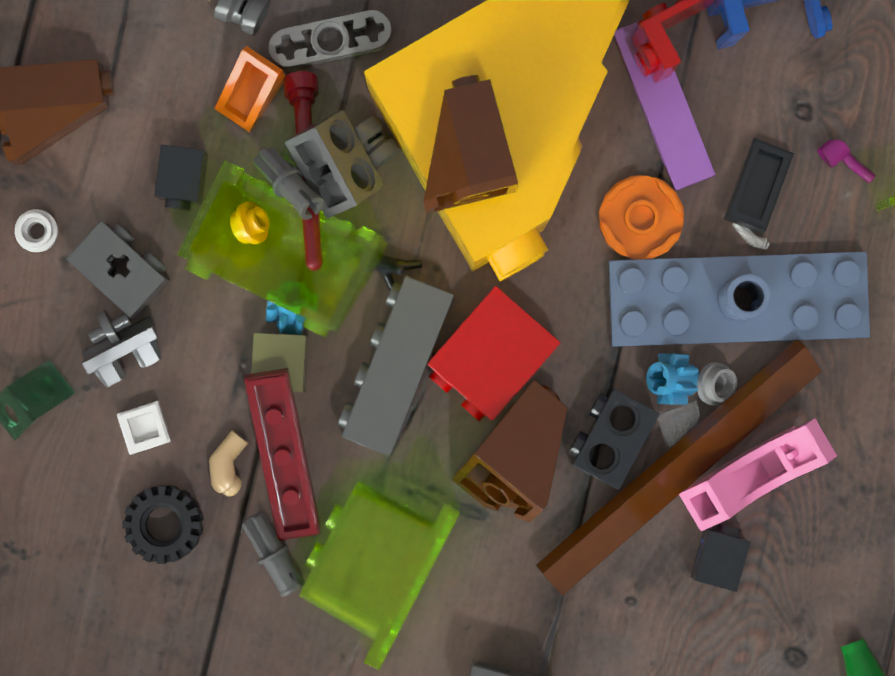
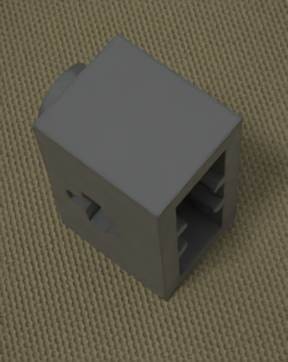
M100 221L66 260L130 318L136 319L170 282L162 274L167 267L151 252L147 251L142 256L132 247L131 244L135 238L118 222L111 227L107 223ZM116 258L124 261L128 258L130 259L126 266L131 272L127 276L121 274L114 276L117 268L113 262Z

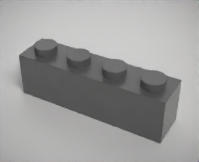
M405 276L403 284L394 282L385 305L393 309L387 324L378 322L369 345L377 349L371 364L362 362L353 385L361 388L355 404L346 402L337 426L345 428L341 436L342 438L391 456L453 301V294Z

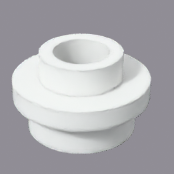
M39 209L29 210L23 213L15 224L16 240L20 246L28 251H46L57 240L59 232L57 222L46 211ZM41 223L45 230L44 235L39 239L32 238L30 234L31 227L34 224Z

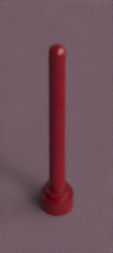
M308 71L292 72L283 79L284 96L289 100V104L294 106L296 134L312 125L311 105L315 103V98L319 94L317 75ZM308 207L307 210L312 214V218L302 219L305 264L309 270L317 271L323 265L319 213L315 215Z

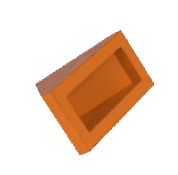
M246 46L242 50L214 109L250 132L282 87L285 77L283 70Z

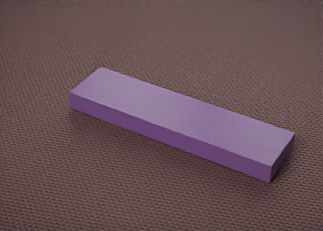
M636 22L616 30L613 38L671 185L675 191L714 177L716 174L675 71L671 76L656 84L651 75L645 77L640 71L634 58V54L638 51L631 39L638 28Z

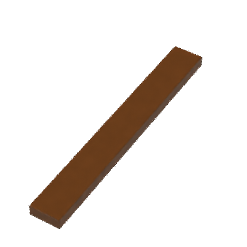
M798 339L794 341L536 564L538 569L562 596L822 372L806 346Z

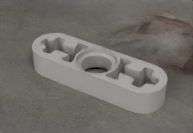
M368 10L288 27L277 31L271 37L269 53L276 65L283 69L291 70L376 52L385 48L390 42L392 35L391 24L383 13L376 10ZM374 20L377 27H384V31L378 33V41L370 42L369 37L363 35L355 37L357 47L349 48L350 37L345 25L353 23L354 32L365 30L367 27L366 22ZM328 28L338 30L343 36L342 45L333 52L323 50L318 44L319 35ZM311 32V44L316 53L315 56L308 57L307 48L294 51L295 58L287 60L283 53L277 54V49L283 47L284 39L291 38L293 44L296 45L306 43L303 34Z

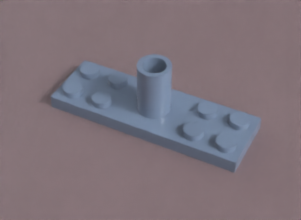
M867 252L608 261L611 347L793 341L797 339L870 338ZM737 286L740 288L746 287L752 295V303L748 311L741 310L734 302L733 294Z

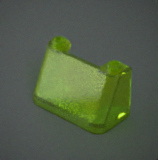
M224 160L177 253L178 256L188 261L185 270L205 280H209L211 274H214L304 318L302 326L326 338L329 331L338 333L388 246L382 235L364 226L357 231L353 223L346 220L342 221L333 216L326 219L320 210L323 265L319 270L311 271L305 264L302 218L284 197L276 196L273 192V187L269 186L267 182L261 179L257 180L245 174L243 168ZM246 201L254 202L264 209L269 218L268 237L259 244H244L240 242L233 234L230 226L231 214L236 211L238 205Z

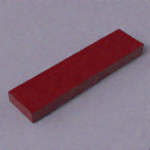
M283 368L246 374L244 382L277 538L280 541L318 535L321 533V524L289 369Z

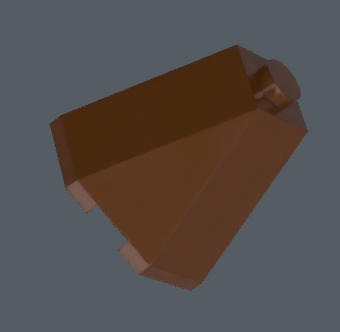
M97 59L0 67V131L2 135H8L10 140L9 142H3V150L7 161L14 165L26 163L110 108L108 96L115 93L110 69L104 70L103 65Z
M479 75L462 77L453 80V88L444 91L423 201L426 214L515 193L517 190L518 180L490 79L480 81Z
M533 380L451 480L484 507L498 511L501 506L509 507L516 510L514 512L516 518L531 522L548 505L568 407L560 401L555 391Z

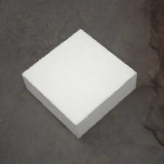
M160 401L117 414L129 455L172 442Z

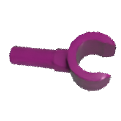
M828 140L817 150L821 159L830 168H833L842 161L868 183H871L876 176L850 154L849 147L841 140Z

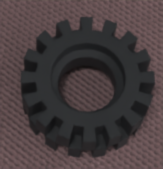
M158 485L143 490V492L137 494L132 499V503L127 506L124 512L126 517L122 521V529L125 528L126 531L124 536L126 543L129 542L133 547L131 550L136 555H141L143 560L147 562L153 561L157 562V564H166L180 560L197 546L198 540L203 534L202 520H204L203 512L200 513L198 508L199 503L196 499L193 500L189 492L173 485ZM159 507L173 510L180 521L177 535L168 541L155 539L147 527L149 515Z

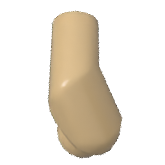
M231 430L209 458L211 485L217 493H223L227 497L236 495L241 489L242 481L235 475L234 460L248 444L234 430Z

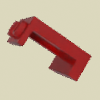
M495 286L427 363L433 369L428 377L446 393L453 387L466 399L460 405L479 422L484 416L493 421L560 345V342Z

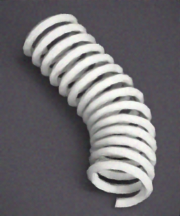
M735 223L732 224L736 231L740 233V236L742 235L741 238H744L743 240L747 239L746 243H749V245L753 244V247L765 250L769 247L766 237H759L748 228Z

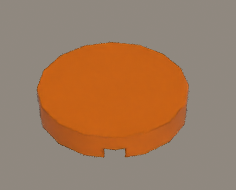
M630 176L617 182L604 196L598 212L599 229L606 244L618 255L631 260L654 259L668 252L678 241L684 224L683 205L676 191L665 181L650 176Z

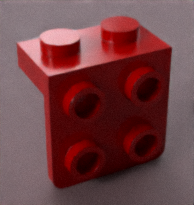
M678 0L670 8L664 2L642 14L643 19L637 22L638 28L631 39L638 51L634 54L635 61L645 77L651 75L656 84L671 76L681 63V60L665 30L708 8L714 0Z

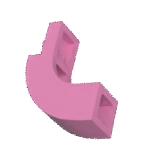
M814 418L797 427H790L752 447L710 472L679 495L700 531H703L730 519L747 505L780 485L829 463L837 457V454Z

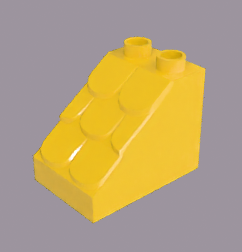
M486 0L364 71L371 99L401 147L403 154L424 190H426L444 91L453 88V80L466 76L479 75L480 81L491 80L518 180L517 190L515 193L437 211L472 272L490 263L501 282L538 261L549 250L539 233L548 224L583 147L578 136L608 72L601 62L629 0Z

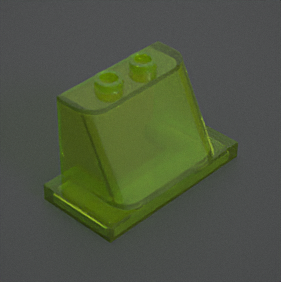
M358 480L345 506L335 505L325 525L326 528L332 530L325 545L318 542L315 544L305 564L312 571L299 597L373 639L363 663L380 670L460 514V508L444 500L434 519Z

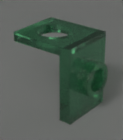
M47 360L8 385L1 392L0 423L11 437L16 440L37 419L71 398L74 391L51 361ZM5 404L10 406L16 413L18 424L13 422L7 415Z

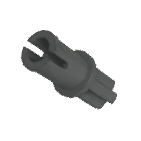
M261 148L258 151V155L253 159V163L273 185L274 194L278 197H284L302 219L312 218V214L307 210L308 207L317 215L324 205V200L303 180L302 171L296 167L292 168L274 148Z
M259 512L245 519L242 523V528L260 557L257 563L265 566L280 596L284 597L298 589L297 586H303L305 581L301 578L286 552L289 547L287 544H281L265 515Z

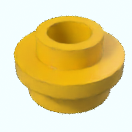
M246 201L238 205L236 211L230 216L232 232L240 242L244 244H259L267 239L270 226L268 215L264 209L254 202Z

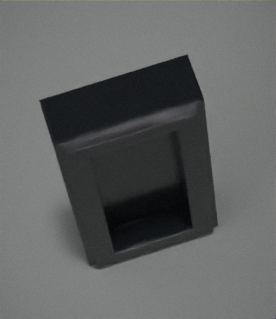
M754 138L749 146L723 219L764 234L794 153Z

